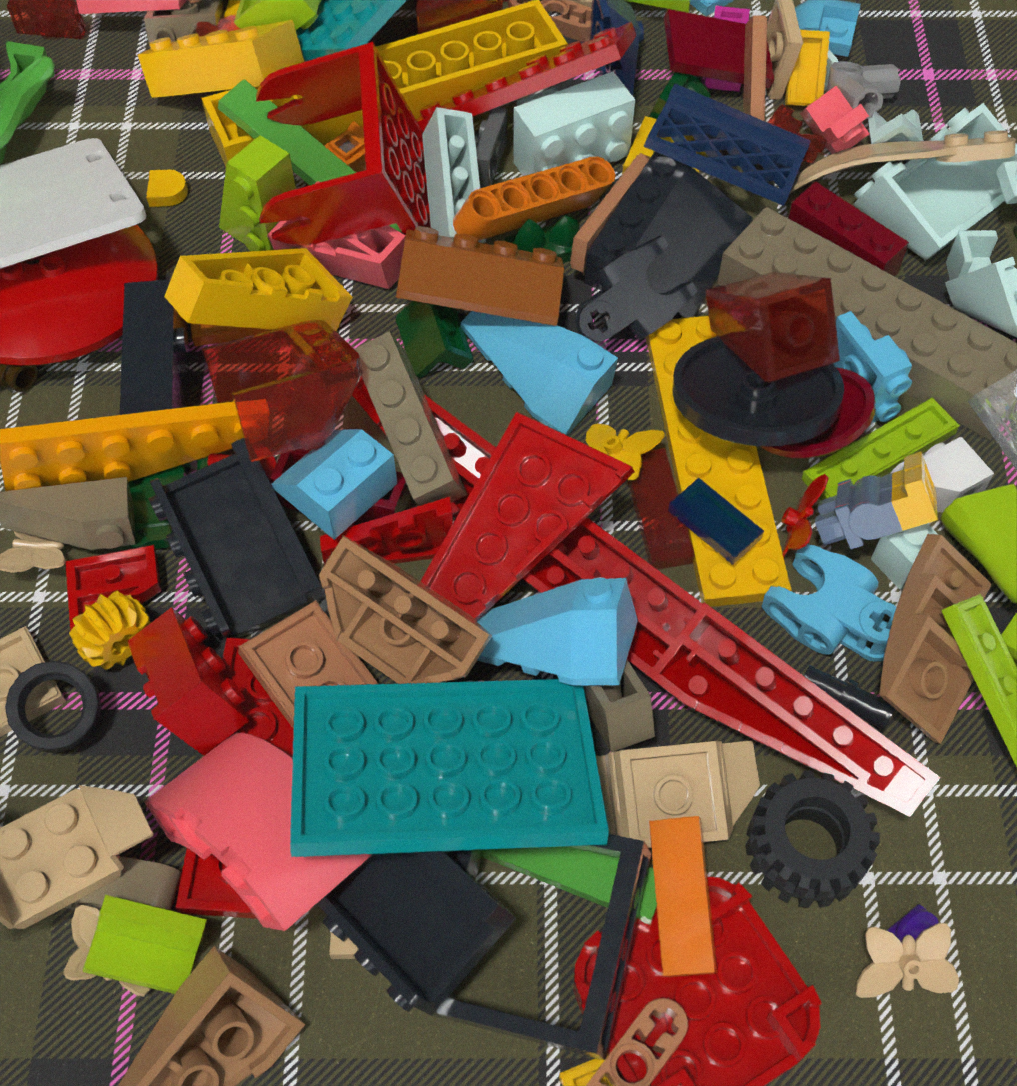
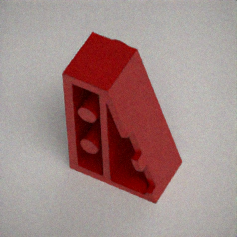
M171 607L130 638L128 644L137 671L141 675L146 673L149 679L143 685L145 694L149 698L156 695L158 705L151 710L153 719L205 756L249 722L240 705L245 701V698L234 682L229 678L225 679L221 672L226 669V665L214 649L210 646L206 647L203 641L208 638V635L201 624L193 616L185 619Z

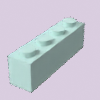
M436 107L422 134L431 228L439 231L438 235L454 238L455 234H457L453 227L454 216L471 192L480 189L472 113ZM486 239L480 240L478 243L485 244Z

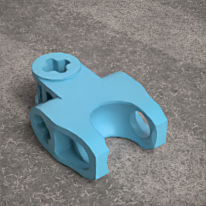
M807 544L805 547L798 549L792 565L801 576L809 580L816 587L817 592L810 595H799L780 586H771L764 595L762 603L764 611L795 640L818 653L831 654L840 643L864 659L883 661L896 606L874 595L878 588V580L875 575L852 559L815 545ZM885 614L890 616L888 623L883 620ZM868 640L873 642L872 648L866 646Z

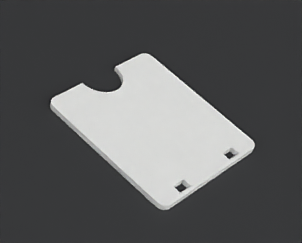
M85 139L0 165V268L134 226L144 221L147 217L143 204L100 139Z

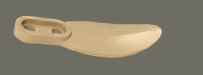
M995 130L984 132V138L968 139V134L959 133L945 135L944 141L886 142L856 146L831 154L804 169L796 176L790 193L832 173L874 162L936 158V161L966 162L1009 158L1015 156L1016 139L1008 137V131Z

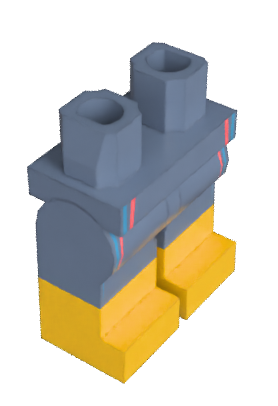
M922 451L904 457V469L883 477L864 476L857 480L854 485L851 479L839 482L837 495L818 501L820 515L816 516L815 524L824 545L847 539L850 549L863 546L864 539L881 538L938 520L936 488Z

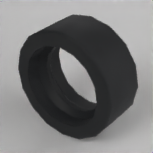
M59 661L35 664L22 672L9 688L5 704L8 724L17 738L36 750L51 753L74 749L86 741L98 725L102 708L99 692L88 675L70 663ZM54 679L67 681L76 687L83 703L81 717L75 726L65 733L56 735L44 734L34 729L27 720L25 711L29 694L36 686L45 681Z

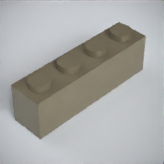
M388 331L351 350L413 500L421 506L450 497L452 503L468 495L406 351Z

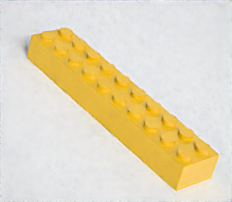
M534 0L377 46L376 48L415 119H417L421 115L419 110L435 102H439L441 106L452 101L454 95L462 91L472 89L474 92L485 87L484 84L501 76L508 77L517 73L520 69L526 67V62L535 57L546 54L547 58L559 54V49L568 45V43L541 2ZM230 90L202 98L209 131L225 166L230 159L255 140L218 109L219 100ZM293 95L291 98L270 101L279 107L293 99H301L303 96ZM362 110L314 124L301 125V127L321 144L325 145L345 132L353 121L363 127Z

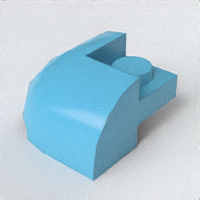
M807 0L795 7L800 30L829 31L828 49L835 55L849 56L860 3L844 0Z

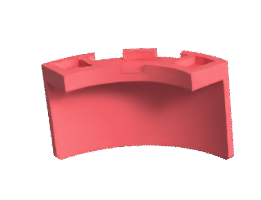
M235 733L145 800L144 803L171 842L185 846L203 860L213 854L227 867L222 871V877L243 899L263 927L286 931L372 854L291 857L290 828L293 759L263 739L245 733Z

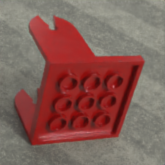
M373 42L288 66L267 75L259 85L256 102L291 98L293 95L303 96L301 99H293L268 112V119L276 122L298 126L309 125L362 110L366 170L287 191L271 198L262 209L259 217L260 224L290 221L299 217L308 218L295 221L272 232L273 240L304 246L327 242L395 223L405 236L406 230L415 231V227L431 228L422 139L423 131Z

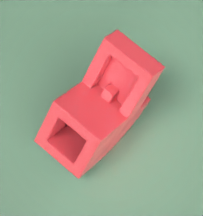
M837 86L826 92L800 113L816 138L831 154L851 148L869 135V132L862 123L863 120L869 117L868 113L861 104L852 109Z

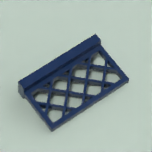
M674 84L665 106L647 136L644 147L784 206L811 141ZM692 135L696 141H687L684 136ZM670 137L674 142L671 143L661 138ZM718 150H727L730 155L722 156ZM696 152H705L708 157L701 156ZM761 164L765 170L757 171L753 165ZM739 166L743 172L732 169V167ZM766 181H774L779 188L768 184Z

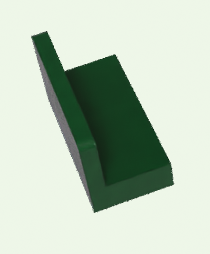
M411 301L396 316V323L416 377L423 378L440 361L463 370L474 361L467 338L461 328V321L456 308Z

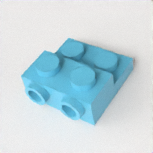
M852 311L837 316L824 356L835 367L853 371L869 382L876 400V411L871 423L878 420L885 422L892 419L901 410V405L897 401L899 396L912 385V380L908 376L912 364L907 354L895 344L889 335L874 341L869 329L859 322Z

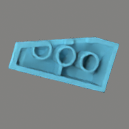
M471 311L461 322L463 331L483 356L495 364L503 374V381L510 389H515L525 402L524 407L531 416L542 424L567 436L612 386L618 357L583 335L560 326Z
M582 579L488 610L477 622L492 637L477 661L496 666L509 662L520 665L523 673L535 676L540 671L555 674L558 676L559 682L573 686L619 685L638 622L627 579Z

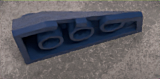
M592 0L590 40L594 38L595 34L612 27L616 29L632 21L637 36L620 60L599 67L601 76L614 72L633 96L638 46L644 40L642 21L636 20L632 6L624 0Z

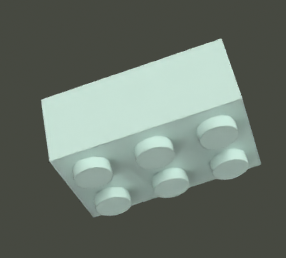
M610 72L514 107L513 163L522 176H526L589 157L598 156L610 163L628 156L633 127L634 97L616 74Z

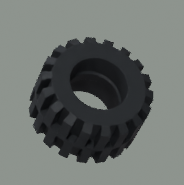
M814 770L803 771L799 780H797L793 773L783 776L780 785L774 782L767 789L764 797H761L748 825L746 835L749 838L745 845L746 855H753L750 867L754 875L762 872L765 876L761 885L768 892L773 886L781 891L778 899L786 903L789 902L791 897L798 898V907L809 908L813 901H817L819 908L830 906L835 898L839 902L846 898L853 888L855 889L874 863L877 853L874 851L880 844V833L872 831L878 821L874 812H865L869 802L864 795L861 794L856 798L851 793L854 786L846 780L842 786L834 783L835 775L824 772L821 779L815 778ZM795 820H809L821 825L834 840L836 856L825 860L804 856L790 843L785 825Z

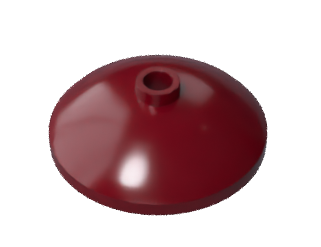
M836 367L843 379L844 395L839 416L833 425L820 435L800 443L761 447L775 455L794 459L821 457L846 447L868 428L874 418L876 400L871 385L864 377L857 373Z

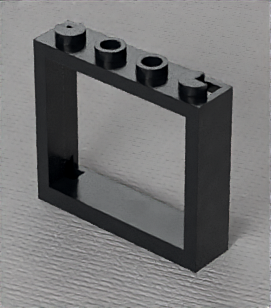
M609 834L607 845L569 846L619 857L579 1032L448 998L432 1016L605 1060L651 858V852L645 841ZM458 850L455 858L475 878L482 857V850Z

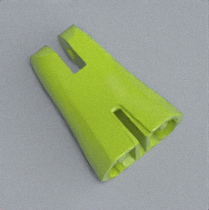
M1010 484L954 499L944 509L940 517L942 525L981 563L1001 591L1014 604L1017 603V487L1015 484Z

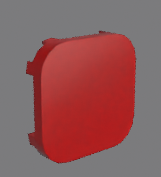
M707 877L717 973L664 977L657 908L651 925L641 922L637 918L607 1053L608 1055L611 1053L648 1003L661 998L670 999L684 1010L688 1027L681 1044L650 1086H766L794 1068L816 1045L815 1042L821 1028L820 1006L822 1003L814 985L808 987L751 905L752 895L739 882L735 885L719 877ZM598 930L584 942L574 967L573 992L582 1014H584L602 932L600 933ZM665 1014L661 1019L656 1018L654 1015L650 1017L654 1022V1027L645 1042L641 1040L638 1034L632 1038V1040L646 1045L656 1059H659L662 1054L652 1049L660 1036L665 1032L672 1037L676 1034L671 1029L674 1019L668 1014ZM626 1053L616 1061V1071L623 1081L638 1083L646 1076V1065L637 1054Z

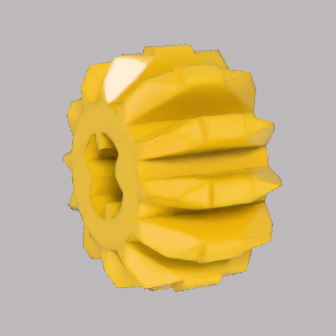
M115 591L108 598L99 595L97 602L92 605H84L86 611L73 618L75 627L69 633L74 646L78 649L77 652L83 660L89 662L92 667L101 666L104 670L111 668L115 663L121 666L124 665L126 659L132 655L128 640L150 624L149 617L145 613L146 609L137 599H134L130 594L124 596L119 591Z

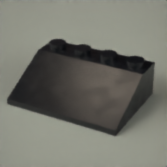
M654 152L587 251L585 284L602 290V286L593 274L594 271L622 251L632 249L659 235H663L669 246L650 262L647 269L648 284L655 292L665 293L686 281L693 282L698 292L680 308L672 319L695 317L718 280L724 251L749 226L753 218L694 168Z

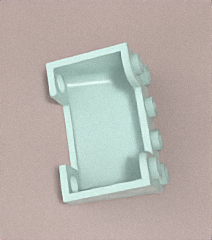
M982 103L970 113L966 108L961 110L947 122L950 127L949 130L947 127L943 128L929 141H944L945 135L959 133L968 134V139L984 138V132L1006 130ZM1015 144V156L1004 159L939 162L936 161V158L905 160L906 164L904 165L902 162L894 164L888 162L872 175L874 181H869L854 194L858 200L853 206L908 241V248L926 261L956 238L958 231L968 230L1005 202L996 170L1003 162L1017 161V144Z

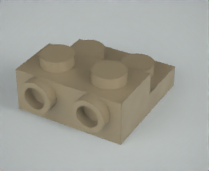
M187 0L180 9L147 11L144 21L148 42L170 37L171 42H175L178 38L186 35L198 34L199 37L221 30V15L224 9L223 0H201L194 4Z

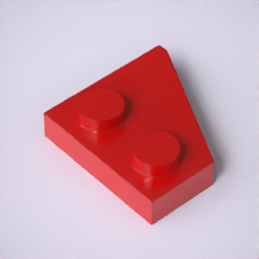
M154 545L65 562L70 631L75 627L73 618L86 611L84 605H92L97 602L99 595L108 598L113 592L119 591L124 596L130 594L142 604L161 592L158 555Z

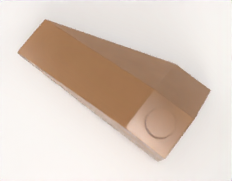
M213 946L179 987L118 1086H236L252 1073L257 1078L268 1070L305 1026V1023L251 971Z

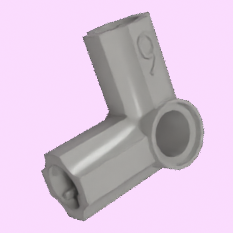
M835 62L830 66L827 92L837 86L852 109L861 104L869 115L867 118H871L877 110L881 109L883 99L893 98L894 94L899 92L901 80L898 68L893 64L861 66L853 62Z

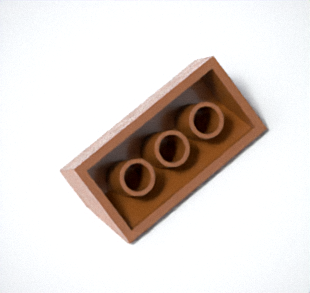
M419 226L415 227V231L406 230L396 298L557 326L564 265L562 258L556 257V252L544 248H534L533 252L517 250V245L506 241H495L494 245L478 243V238L467 234H455L454 238L438 235L439 231L429 227Z

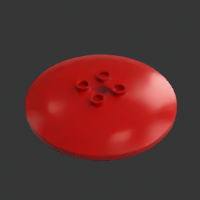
M136 224L0 268V364L41 365L70 360L98 350L122 336L124 283L158 280L156 254L150 240L142 229ZM39 260L37 264H27L30 261Z

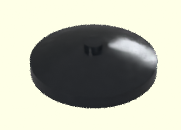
M734 333L704 340L688 349L676 363L672 394L674 402L682 415L706 433L734 443L771 447L791 445L812 439L833 425L841 410L844 383L840 372L834 364L824 355L805 344L770 334Z

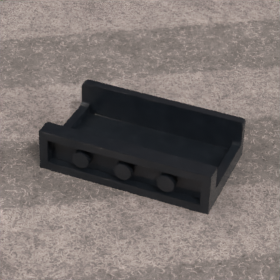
M247 436L231 443L235 454L166 485H162L158 478L150 481L156 495L148 498L159 522L168 519L173 532L167 534L166 538L175 557L179 559L185 556L191 570L183 574L194 597L203 594L209 608L201 611L211 634L216 635L221 632L225 641L226 638H244L294 614L315 600L319 602L325 599L322 586Z
M448 851L372 854L312 907L315 909L319 905L327 914L322 922L337 938L343 942L349 938L357 946L358 950L355 952L354 957L368 972L374 976L381 972L391 983L386 992L401 1008L410 1012L415 1007L431 1016L516 919Z

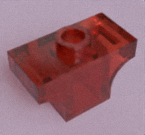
M9 0L6 5L17 34L83 39L87 31L82 14H79L77 2L74 0Z

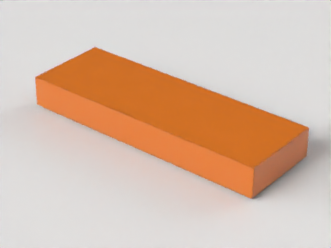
M699 816L649 821L663 976L674 977L717 973L701 818Z

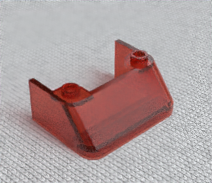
M324 320L304 321L202 348L217 403H235L251 462L299 448L301 450H314L322 447L325 444V440L332 435L363 374L359 353Z

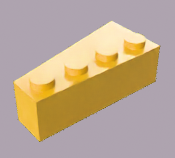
M293 20L261 26H249L228 32L227 30H219L199 37L198 34H190L178 38L175 42H171L170 37L161 38L149 43L151 49L137 55L152 98L231 90L243 79L253 87H259L267 75L279 69L304 62Z
M307 248L180 256L164 296L187 323L323 334L336 333L353 298Z

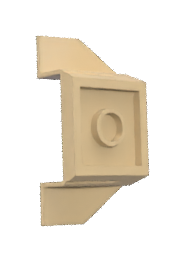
M753 740L723 744L721 741L620 750L603 756H596L609 834L645 841L648 848H651L649 821L699 816L702 823L703 842L728 840L733 831L734 824L760 786Z
M79 785L80 789H74L1 827L0 922L8 929H25L120 878L124 865L118 854L154 836L134 794Z

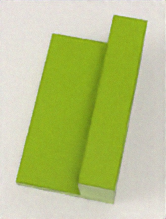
M105 895L83 972L176 994L179 987L191 973L206 919Z

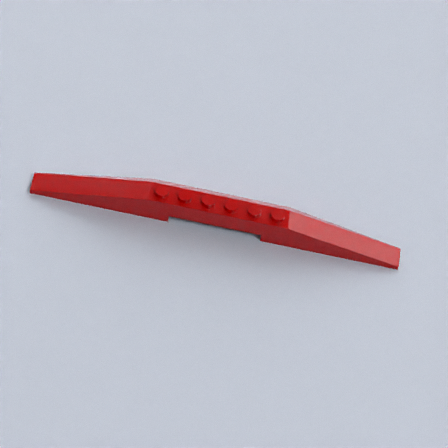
M359 371L346 389L385 433ZM425 395L468 494L451 503L452 515L456 518L496 447ZM589 518L583 520L522 578L540 593L582 579L626 578L638 619L627 660L684 705L822 774L824 772L835 775L834 780L842 784L846 780L854 786V790L908 817L912 815L940 778L705 602H700Z

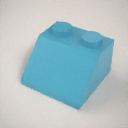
M362 429L334 430L272 483V487L331 538L336 539L397 484L394 454Z

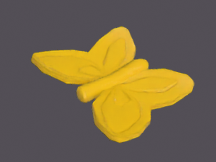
M598 423L592 425L586 432L587 444L632 466L635 472L628 478L630 481L636 480L639 477L642 465L641 454L653 449L665 437V433L659 430L636 432L628 437L629 432L626 429H621L617 436L616 430L609 425Z

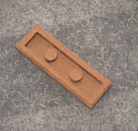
M753 15L745 24L743 112L764 121L766 16Z

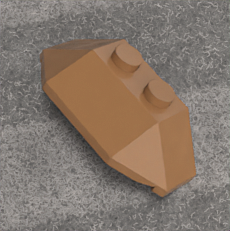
M342 537L319 574L322 588L325 589L327 607L336 640L397 684L441 683L466 677L492 637L468 613L400 567L348 537Z

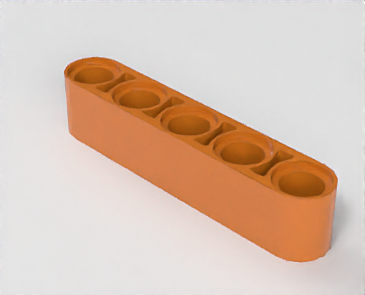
M595 156L476 189L471 192L454 216L453 227L457 234L471 235L480 241L519 229L528 219L538 223L590 207L599 200L614 182L615 171L608 161Z

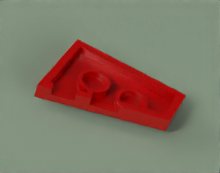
M450 497L348 527L336 539L331 538L328 534L320 536L324 566L343 536L348 537L393 564L433 559L453 524Z

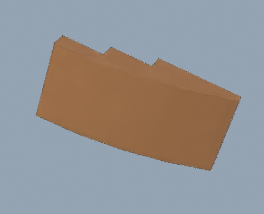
M927 534L908 574L894 613L884 654L879 695L933 742L941 744L974 680L941 610L979 594L984 599L992 584L942 535Z

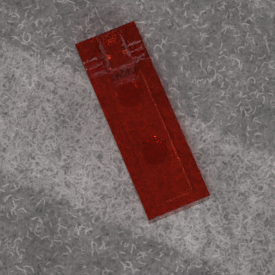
M665 448L650 450L641 454L642 465L639 477L636 480H628L649 564L656 569L693 564L695 554Z

